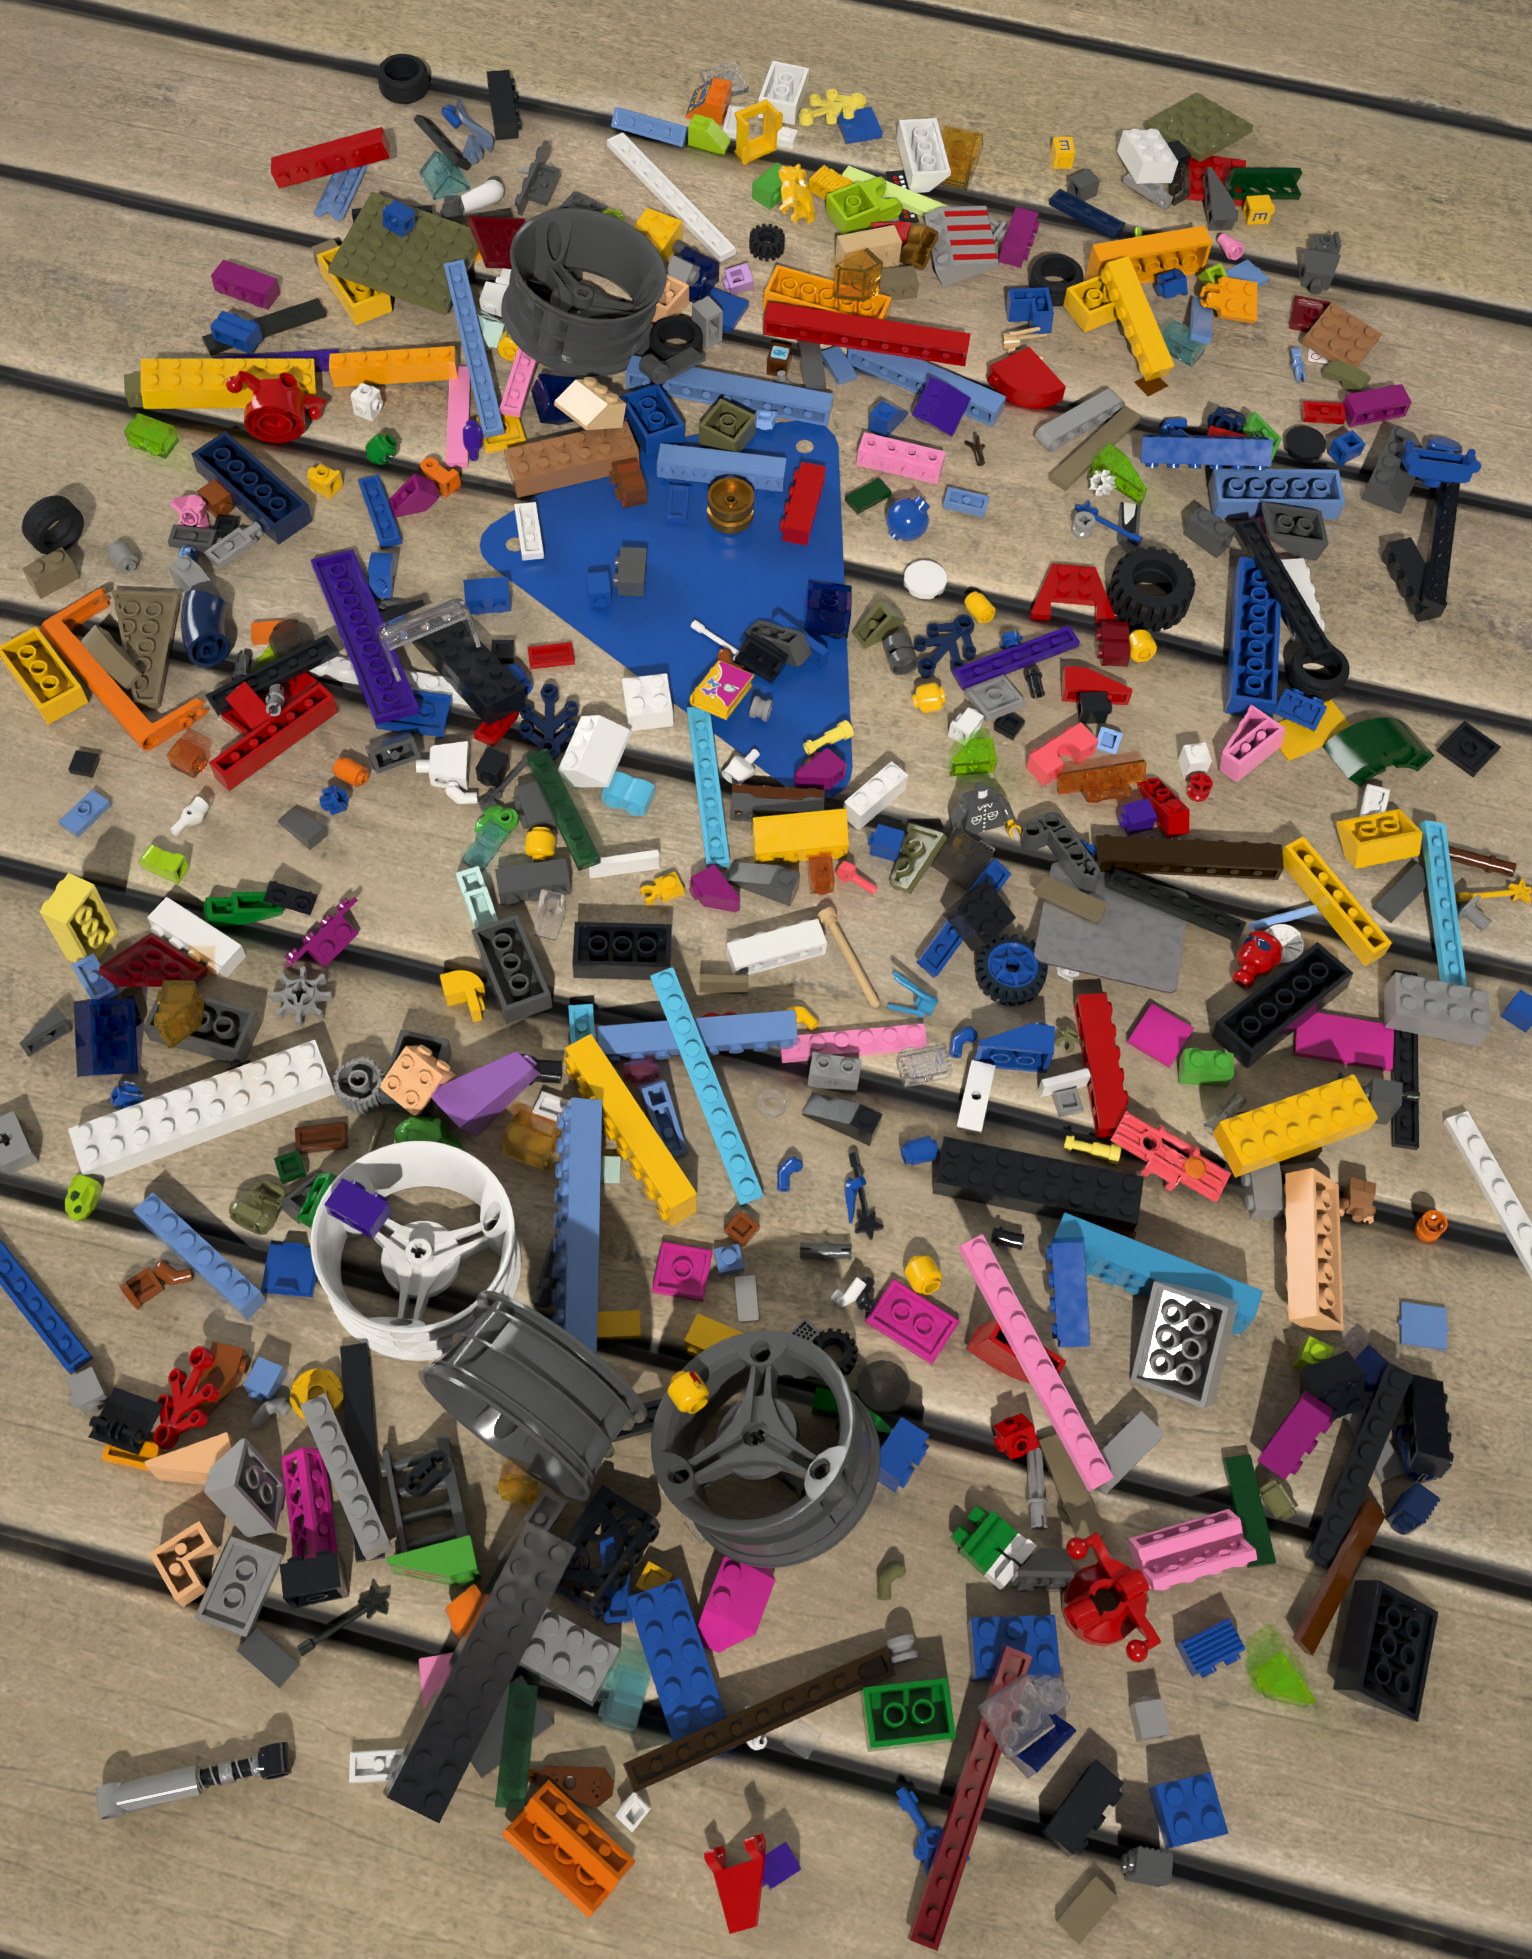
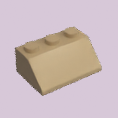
M593 377L575 380L554 402L558 409L585 430L623 428L626 403Z

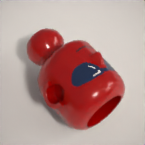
M1262 930L1250 932L1237 952L1236 960L1241 968L1234 972L1233 982L1241 988L1249 989L1255 983V976L1262 977L1268 975L1273 967L1281 961L1283 951L1281 942L1275 936Z

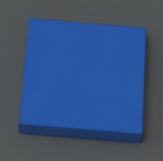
M872 107L856 109L852 119L843 118V112L837 118V124L846 144L882 138L883 132Z
M712 288L708 296L723 310V330L732 333L748 309L749 301Z

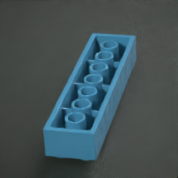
M1064 1212L1053 1238L1084 1237L1087 1276L1093 1275L1100 1278L1105 1284L1118 1285L1130 1294H1140L1149 1299L1154 1281H1160L1215 1293L1238 1301L1239 1305L1232 1334L1242 1335L1255 1319L1263 1293L1262 1290Z

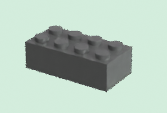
M517 914L471 930L475 948L506 1024L552 1008L550 991Z
M163 985L143 1029L151 1041L232 1063L237 1061L241 1064L245 1062L262 1023L256 1010Z

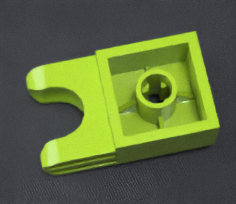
M876 177L864 183L859 181L828 193L826 196L825 212L841 235L870 229L871 223L887 222L898 217L902 212L903 204L896 197L890 199L881 198L886 192L887 182L883 177Z

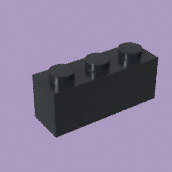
M1095 1759L1086 1768L1040 1833L1067 1857L1072 1856L1074 1853L1080 1855L1089 1843V1840L1086 1839L1091 1829L1097 1831L1106 1819V1816L1103 1815L1108 1805L1114 1807L1123 1795L1120 1788L1124 1782Z

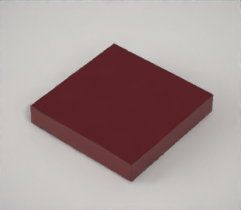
M1295 295L1289 329L1309 332L1331 302Z

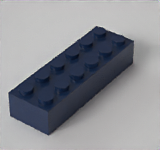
M226 431L191 453L196 471L208 482L215 479L231 494L233 504L252 522H257L262 527V530L278 545L312 522L309 505Z

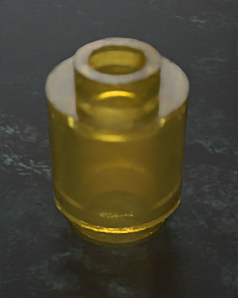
M506 1473L505 1478L500 1477L497 1494L501 1495L502 1501L523 1505L528 1503L534 1504L539 1482L533 1481L532 1477Z

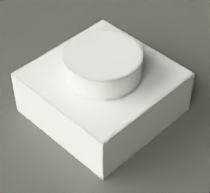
M782 127L777 134V146L793 149L798 130Z

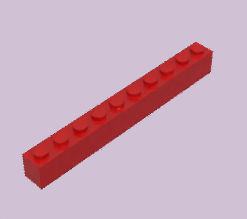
M773 302L767 303L763 323V335L964 367L966 365L971 333Z

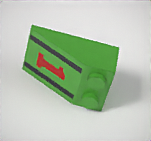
M470 1535L386 1557L393 1573L401 1576L454 1587L460 1586L461 1589L469 1588L473 1584L476 1585V1581L482 1579L476 1548Z

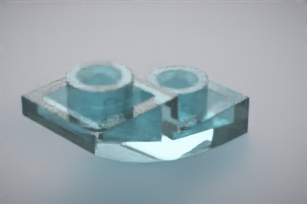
M489 820L475 836V842L462 856V863L470 868L479 866L482 874L504 843L509 832Z

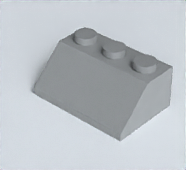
M246 1438L240 1439L210 1468L204 1493L247 1538L276 1532L285 1494L284 1481Z

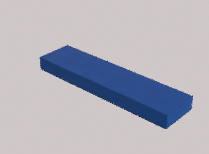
M379 475L359 479V487L381 549L402 544L401 536Z

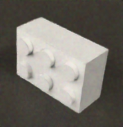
M772 61L759 96V102L767 99L778 112L783 114L782 123L792 125L796 123L808 88L809 68ZM763 113L759 114L758 118H763Z
M1152 128L1148 130H1123L1117 152L1136 184L1172 183L1178 160L1160 132Z

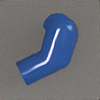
M447 105L442 108L441 113L443 117L455 129L460 127L462 122L455 115L454 107Z

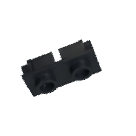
M274 880L268 882L263 901L311 915L317 894H313L312 891L307 892L280 884Z

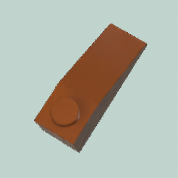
M212 1342L210 1350L214 1354L215 1360L210 1368L204 1369L197 1392L205 1384L209 1383L219 1388V1396L214 1402L205 1400L190 1410L189 1416L193 1410L198 1409L206 1412L209 1417L241 1382L243 1373L246 1374L250 1366V1358L244 1348Z

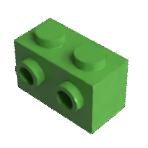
M1199 1048L1184 1049L1178 1060V1083L1227 1088L1234 1076V1055L1223 1050L1203 1051Z

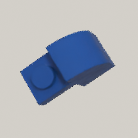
M372 552L368 564L369 588L372 596L375 598L392 599L393 576L397 574V554Z

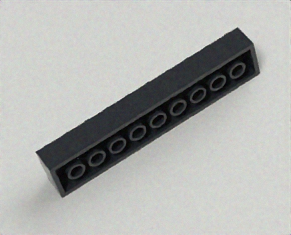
M520 1521L383 1791L388 1799L440 1823L577 1548L576 1546L528 1521Z

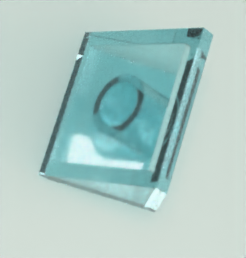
M437 151L433 152L419 171V175L433 200L470 189V185L460 168L454 166L445 155Z

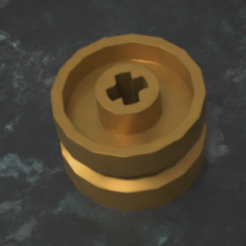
M729 477L713 483L708 490L707 519L710 525L717 531L725 534H736L750 527L754 517V491L752 487L744 480Z

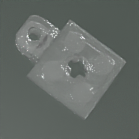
M1022 1674L979 1705L978 1708L1004 1757L1011 1760L1055 1727L1049 1714L1053 1715L1064 1707L1069 1701L1070 1695L1060 1678H1051L1050 1675L1042 1674L1030 1681L1028 1675ZM1014 1710L1021 1711L1022 1713L1019 1715L1020 1722L1018 1724L1011 1720Z

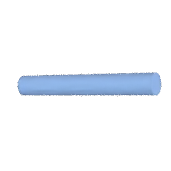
M1310 905L1250 922L1249 927L1251 931L1317 914L1318 910L1316 905Z

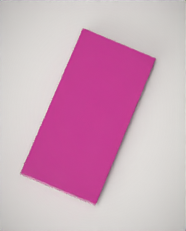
M1317 1012L1295 1030L1293 1056L1390 1072L1393 1069L1394 1029L1385 1028L1383 1023Z

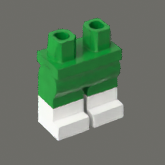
M976 1505L967 1516V1519L977 1527V1530L971 1534L965 1527L960 1525L950 1538L961 1548L958 1553L966 1558L971 1565L1000 1591L1037 1545L1015 1531L995 1511L992 1510L989 1514L986 1510Z

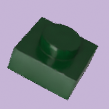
M299 1150L274 1158L282 1184L307 1176Z

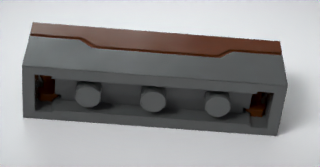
M732 785L730 820L753 822L754 817L824 811L825 790H818L816 788L800 789L790 786L783 788L769 785Z

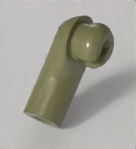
M891 1561L878 1573V1600H891V1583L896 1578L905 1575L906 1568L904 1564L898 1561Z

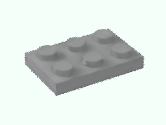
M231 1536L194 1618L248 1638L284 1556Z

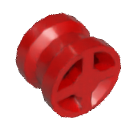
M1203 773L1193 775L1186 790L1187 796L1196 802L1205 801L1213 786L1212 779Z

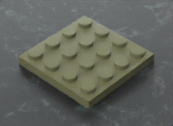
M1196 93L1146 121L1145 129L1152 128L1158 130L1167 143L1179 140L1191 153L1192 158L1202 162L1250 134L1253 130V125L1233 114L1230 110L1204 97V95Z

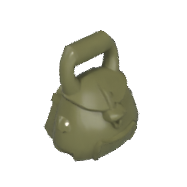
M270 1180L260 1181L252 1190H249V1193L231 1202L229 1208L231 1220L248 1231L258 1235H266L275 1226L277 1210L282 1206V1199L287 1196L286 1188ZM263 1188L279 1196V1198L274 1199L271 1196L263 1192H260V1190Z

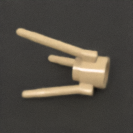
M1040 327L1003 333V350H1008V354H1015L1021 351L1016 349V347H1020V340L1046 337L1047 333L1028 334L1040 331ZM1038 355L1041 360H1044L1043 356Z

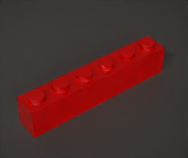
M380 127L271 157L270 173L280 189L389 159L390 143L383 128Z
M318 683L282 709L278 716H272L211 760L209 764L214 777L228 791L234 789L338 713L334 696Z
M1106 993L1077 995L1074 1011L1079 1039L1081 1040L1080 1047L1084 1068H1088L1091 1075L1087 1088L1096 1139L1112 1138L1123 1115L1127 1111L1126 1105H1128V1092L1123 1089L1122 1084L1124 1082V1070L1119 1067L1118 1061L1120 1060V1047L1115 1044L1114 1039L1116 1038V1025L1111 1022L1113 1013L1112 1003L1108 1002Z

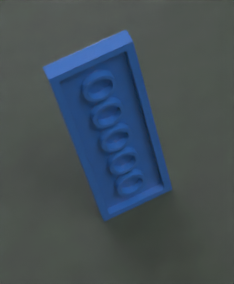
M679 1578L627 1597L672 1741L726 1718L681 1579Z

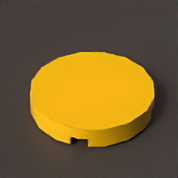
M310 1369L300 1374L291 1387L290 1403L292 1408L305 1421L306 1419L300 1405L326 1393L335 1414L341 1409L344 1402L343 1385L339 1377L327 1369Z

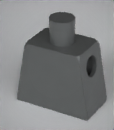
M1303 248L1298 263L1300 285L1310 288V292L1315 295L1320 294L1322 290H1329L1341 255Z

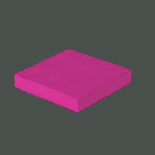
M1151 1004L1127 1043L1170 1068L1194 1028L1156 1005Z
M662 1241L652 1293L703 1302L713 1250Z

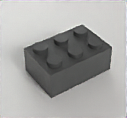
M400 1030L386 1075L405 1046L423 1045L432 1051L434 1058L448 1064L452 1053L449 1040ZM381 1089L379 1099L382 1109L412 1115ZM430 1098L422 1112L415 1116L432 1117L436 1102Z

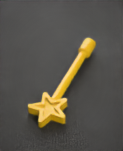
M1520 879L1518 885L1510 884L1508 886L1509 890L1471 894L1469 892L1456 893L1455 899L1456 902H1466L1478 894L1481 898L1514 895L1512 901L1521 899L1526 904H1529L1531 902L1529 894H1532V888L1526 887L1524 879Z

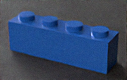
M1084 1237L1052 1238V1246H1047L1048 1262L1053 1261V1271L1049 1272V1287H1054L1055 1297H1050L1051 1313H1056V1323H1052V1338L1057 1339L1058 1347L1090 1346V1323Z

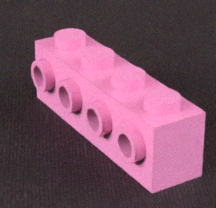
M864 432L858 450L856 465L927 483L938 484L946 452Z

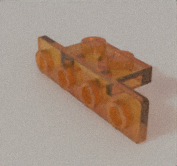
M1142 759L1061 772L1057 776V792L1060 795L1081 792L1087 803H1098L1103 800L1132 796V787L1129 783L1145 781L1147 763Z

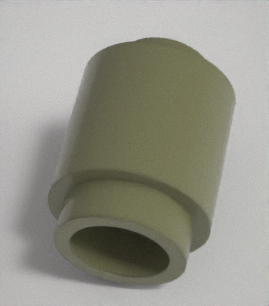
M1277 1478L1259 1489L1262 1494L1261 1499L1275 1520L1281 1518L1284 1522L1297 1514L1295 1508L1299 1505L1285 1484L1280 1483Z

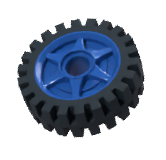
M1003 934L1002 938L996 936L993 941H990L981 949L976 962L975 977L976 981H979V988H984L983 993L986 996L991 995L992 1001L996 1002L999 999L1002 1005H1005L1006 1002H1009L1010 1006H1015L1016 1002L1019 1005H1023L1026 1000L1030 1002L1034 996L1037 997L1046 981L1048 963L1039 961L1035 957L1036 943L1033 940L1028 943V937L1022 936V939H1018V934H1013L1009 938L1008 934ZM1007 968H1013L1016 971L1012 972L1009 971Z

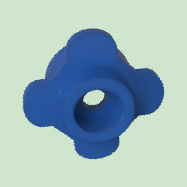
M1017 631L1007 632L1001 636L1002 644L999 646L1000 648L1006 647V649L1021 643L1020 641L1023 639V636H1019Z

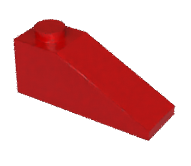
M1065 666L1061 678V698L1064 702H1077L1080 693L1107 692L1108 701H1111L1112 704L1128 705L1132 695V688L1089 668Z

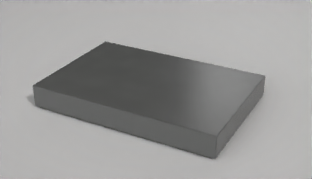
M522 1675L508 1684L470 1761L481 1779L554 1725Z

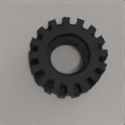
M762 224V227L757 225L756 229H752L749 238V250L754 258L759 256V260L762 261L765 258V261L769 262L770 258L774 261L775 257L779 259L783 255L785 234L782 229L778 230L776 225L773 228L772 224H769V226Z
M829 1328L827 1332L821 1331L819 1336L816 1335L813 1344L820 1347L823 1351L830 1345L840 1347L844 1357L836 1364L843 1375L846 1374L848 1376L851 1370L854 1369L858 1356V1347L855 1346L854 1338L850 1339L848 1332L843 1334L841 1333L842 1329L838 1328L837 1331H833V1328Z

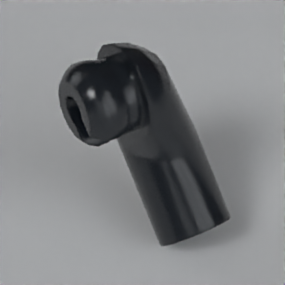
M863 1276L861 1281L867 1285L856 1299V1303L861 1311L864 1309L870 1313L876 1305V1301L869 1298L875 1281L868 1276Z

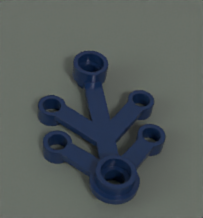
M965 614L959 615L952 623H929L926 634L930 638L917 637L915 639L914 649L918 652H924L927 647L939 646L931 657L920 659L918 672L922 677L928 678L935 673L936 664L948 650L952 661L950 666L952 673L953 669L956 668L954 667L955 665H964L956 642L960 637H962L964 644L963 658L966 660L975 658L976 648L973 646L970 635L974 631L975 624L970 616ZM939 632H952L949 636L937 637Z
M546 684L540 692L545 703V721L534 713L532 706L529 704H525V707L519 710L522 719L530 721L544 732V739L534 733L529 723L521 724L519 732L522 738L528 739L538 747V755L543 760L554 761L560 754V746L573 736L578 724L575 720L569 719L578 714L579 708L575 701H568L564 705L565 710L554 719V704L559 700L560 695L555 685ZM564 724L565 730L554 738V732Z

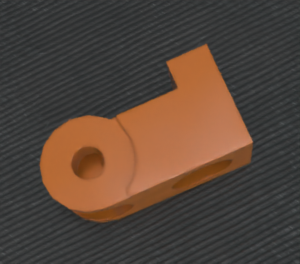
M431 457L421 461L422 477L434 481L437 491L445 498L461 486L459 472L455 469L447 471L439 465L435 458Z

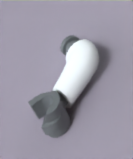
M491 176L484 184L462 194L461 200L459 196H444L445 203H443L440 210L441 216L458 223L464 218L462 210L467 214L498 203L504 195L501 180L496 176Z

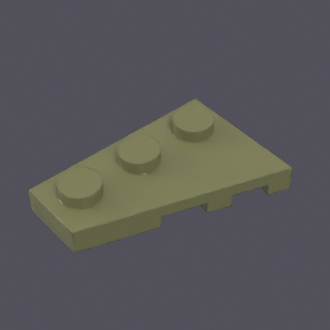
M908 823V835L906 840L902 842L901 848L903 851L901 857L896 861L890 885L893 889L911 894L948 838L942 832Z

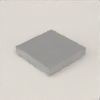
M1004 674L965 689L964 695L975 709L984 716L983 719L986 722L1026 707V701Z

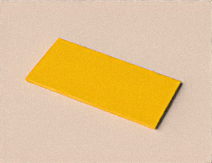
M1332 700L1324 703L1327 706V711L1315 732L1286 719L1278 722L1286 728L1283 744L1279 750L1287 761L1322 747L1334 735L1351 726Z

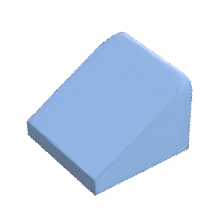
M1101 726L1096 749L1116 755L1123 733Z

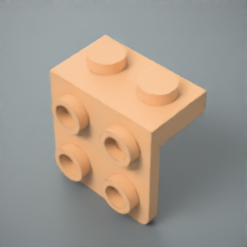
M423 1045L405 1046L382 1081L381 1089L412 1115H419L438 1086L454 1080L457 1075L450 1071L451 1067L446 1062L434 1058L429 1048Z

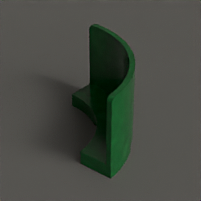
M1390 717L1372 718L1358 722L1340 731L1323 745L1325 751L1346 777L1359 787L1374 776L1385 772L1386 767L1410 768L1418 772L1434 757V754L1405 722Z

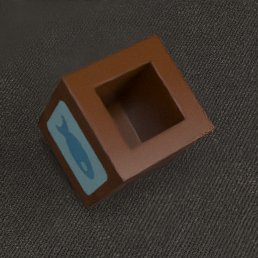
M772 342L767 359L766 375L778 377L777 372L783 370L787 378L792 359L791 345Z

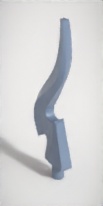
M458 99L456 105L458 118L477 136H468L463 149V158L470 159L471 164H477L478 159H482L483 152L481 149H487L490 153L492 152L495 142L494 137L466 114L461 99Z

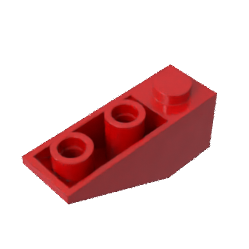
M1158 777L1149 778L1146 781L1137 783L1143 799L1149 798L1157 815L1155 822L1157 827L1168 839L1189 833L1190 809Z

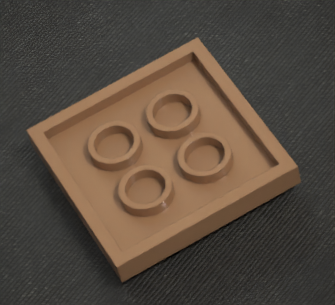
M1331 302L1301 343L1330 362L1334 359L1358 368L1377 343L1382 333Z

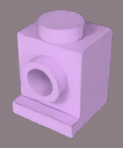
M748 263L724 270L725 278L722 281L725 291L729 290L730 294L734 295L743 291L754 290V281Z

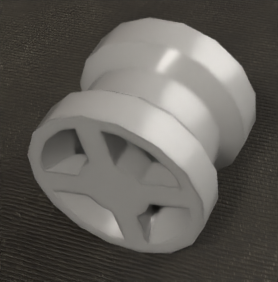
M1085 511L1077 513L1072 525V534L1079 539L1089 538L1093 532L1095 517Z
M755 696L750 708L749 717H758L762 721L768 722L773 708V700L768 699L765 701L761 697Z
M913 1634L898 1636L886 1641L887 1647L892 1651V1665L907 1663L919 1658L918 1652L913 1647L915 1641Z

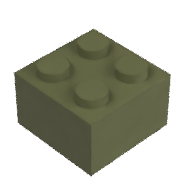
M720 399L699 425V443L714 450L741 453L756 434L757 416Z

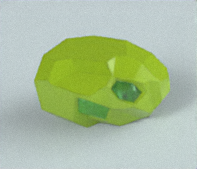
M74 1175L65 1198V1211L73 1221L78 1222L87 1218L95 1209L102 1190V1186L98 1181L87 1176Z

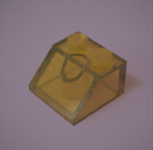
M866 248L836 264L833 297L860 302L875 297L880 292L883 262L869 248Z
M521 1109L508 1122L499 1142L501 1155L548 1171L556 1155L557 1138H560V1129H557V1122Z

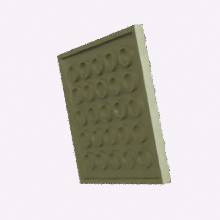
M371 192L331 261L328 273L446 315L452 304V298L444 263L464 259L468 273L479 252L470 227L404 204L415 210L416 216L414 228L402 238L383 226V209L394 200Z

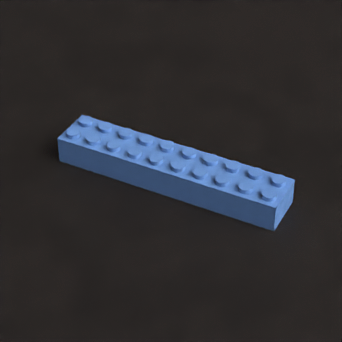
M572 1097L568 1104L563 1107L561 1114L557 1116V1129H560V1138H557L556 1153H560L559 1162L556 1163L555 1177L559 1178V1187H556L554 1201L558 1203V1212H555L553 1223L554 1228H557V1238L555 1237L553 1241V1253H557V1260L552 1267V1278L556 1279V1289L552 1290L551 1304L555 1305V1315H552L551 1321L569 1332L597 1354L602 1100Z

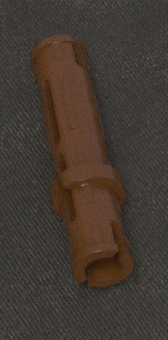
M1448 845L1450 861L1486 870L1485 872L1487 873L1495 872L1509 877H1513L1517 864L1514 862L1498 859L1495 855L1486 856Z

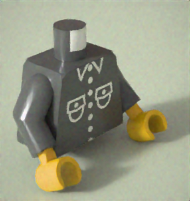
M984 782L976 783L974 790L963 793L960 796L959 804H957L950 816L952 832L956 837L952 841V848L960 852L959 845L961 843L963 850H969V842L963 839V837L1004 826V822H1007L1005 830L1010 837L1013 838L1011 831L1015 827L1020 835L1022 834V828L1013 821L1015 816L1009 801L1001 793H996L993 787L988 786Z

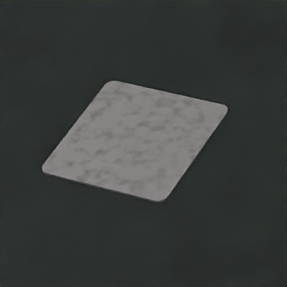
M1059 862L1051 865L1049 877L1079 890ZM1101 871L1096 889L1092 892H1084L1108 903L1107 910L1098 924L1044 900L1034 950V958L1038 962L1164 993L1176 991L1186 921L1106 888V883L1111 874ZM1161 886L1163 888H1166L1168 890H1171L1175 893H1178L1182 896L1189 898L1188 895L1181 890Z

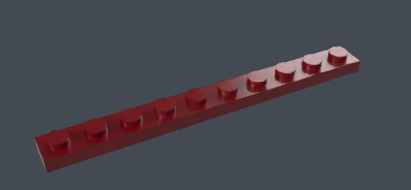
M1005 1645L1002 1647L908 1935L910 1941L938 1951L1032 1660V1656Z

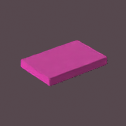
M893 1278L865 1323L932 1365L960 1320Z

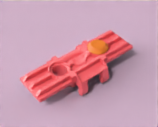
M1127 1111L1110 1140L1146 1161V1165L1139 1174L1144 1177H1148L1152 1173L1167 1181L1164 1189L1170 1192L1177 1186L1178 1182H1181L1216 1203L1231 1175V1172L1200 1155V1147L1196 1145L1193 1147L1166 1131L1163 1125L1156 1129ZM1144 1138H1149L1151 1140L1149 1143L1151 1150L1147 1149L1144 1146ZM1162 1140L1179 1149L1180 1151L1184 1152L1188 1155V1157H1185L1176 1150L1163 1144Z

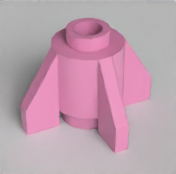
M200 496L175 497L171 501L170 505L180 515V520L176 525L184 526L185 524L193 526L197 524L196 527L209 529L210 526L206 514L207 505Z

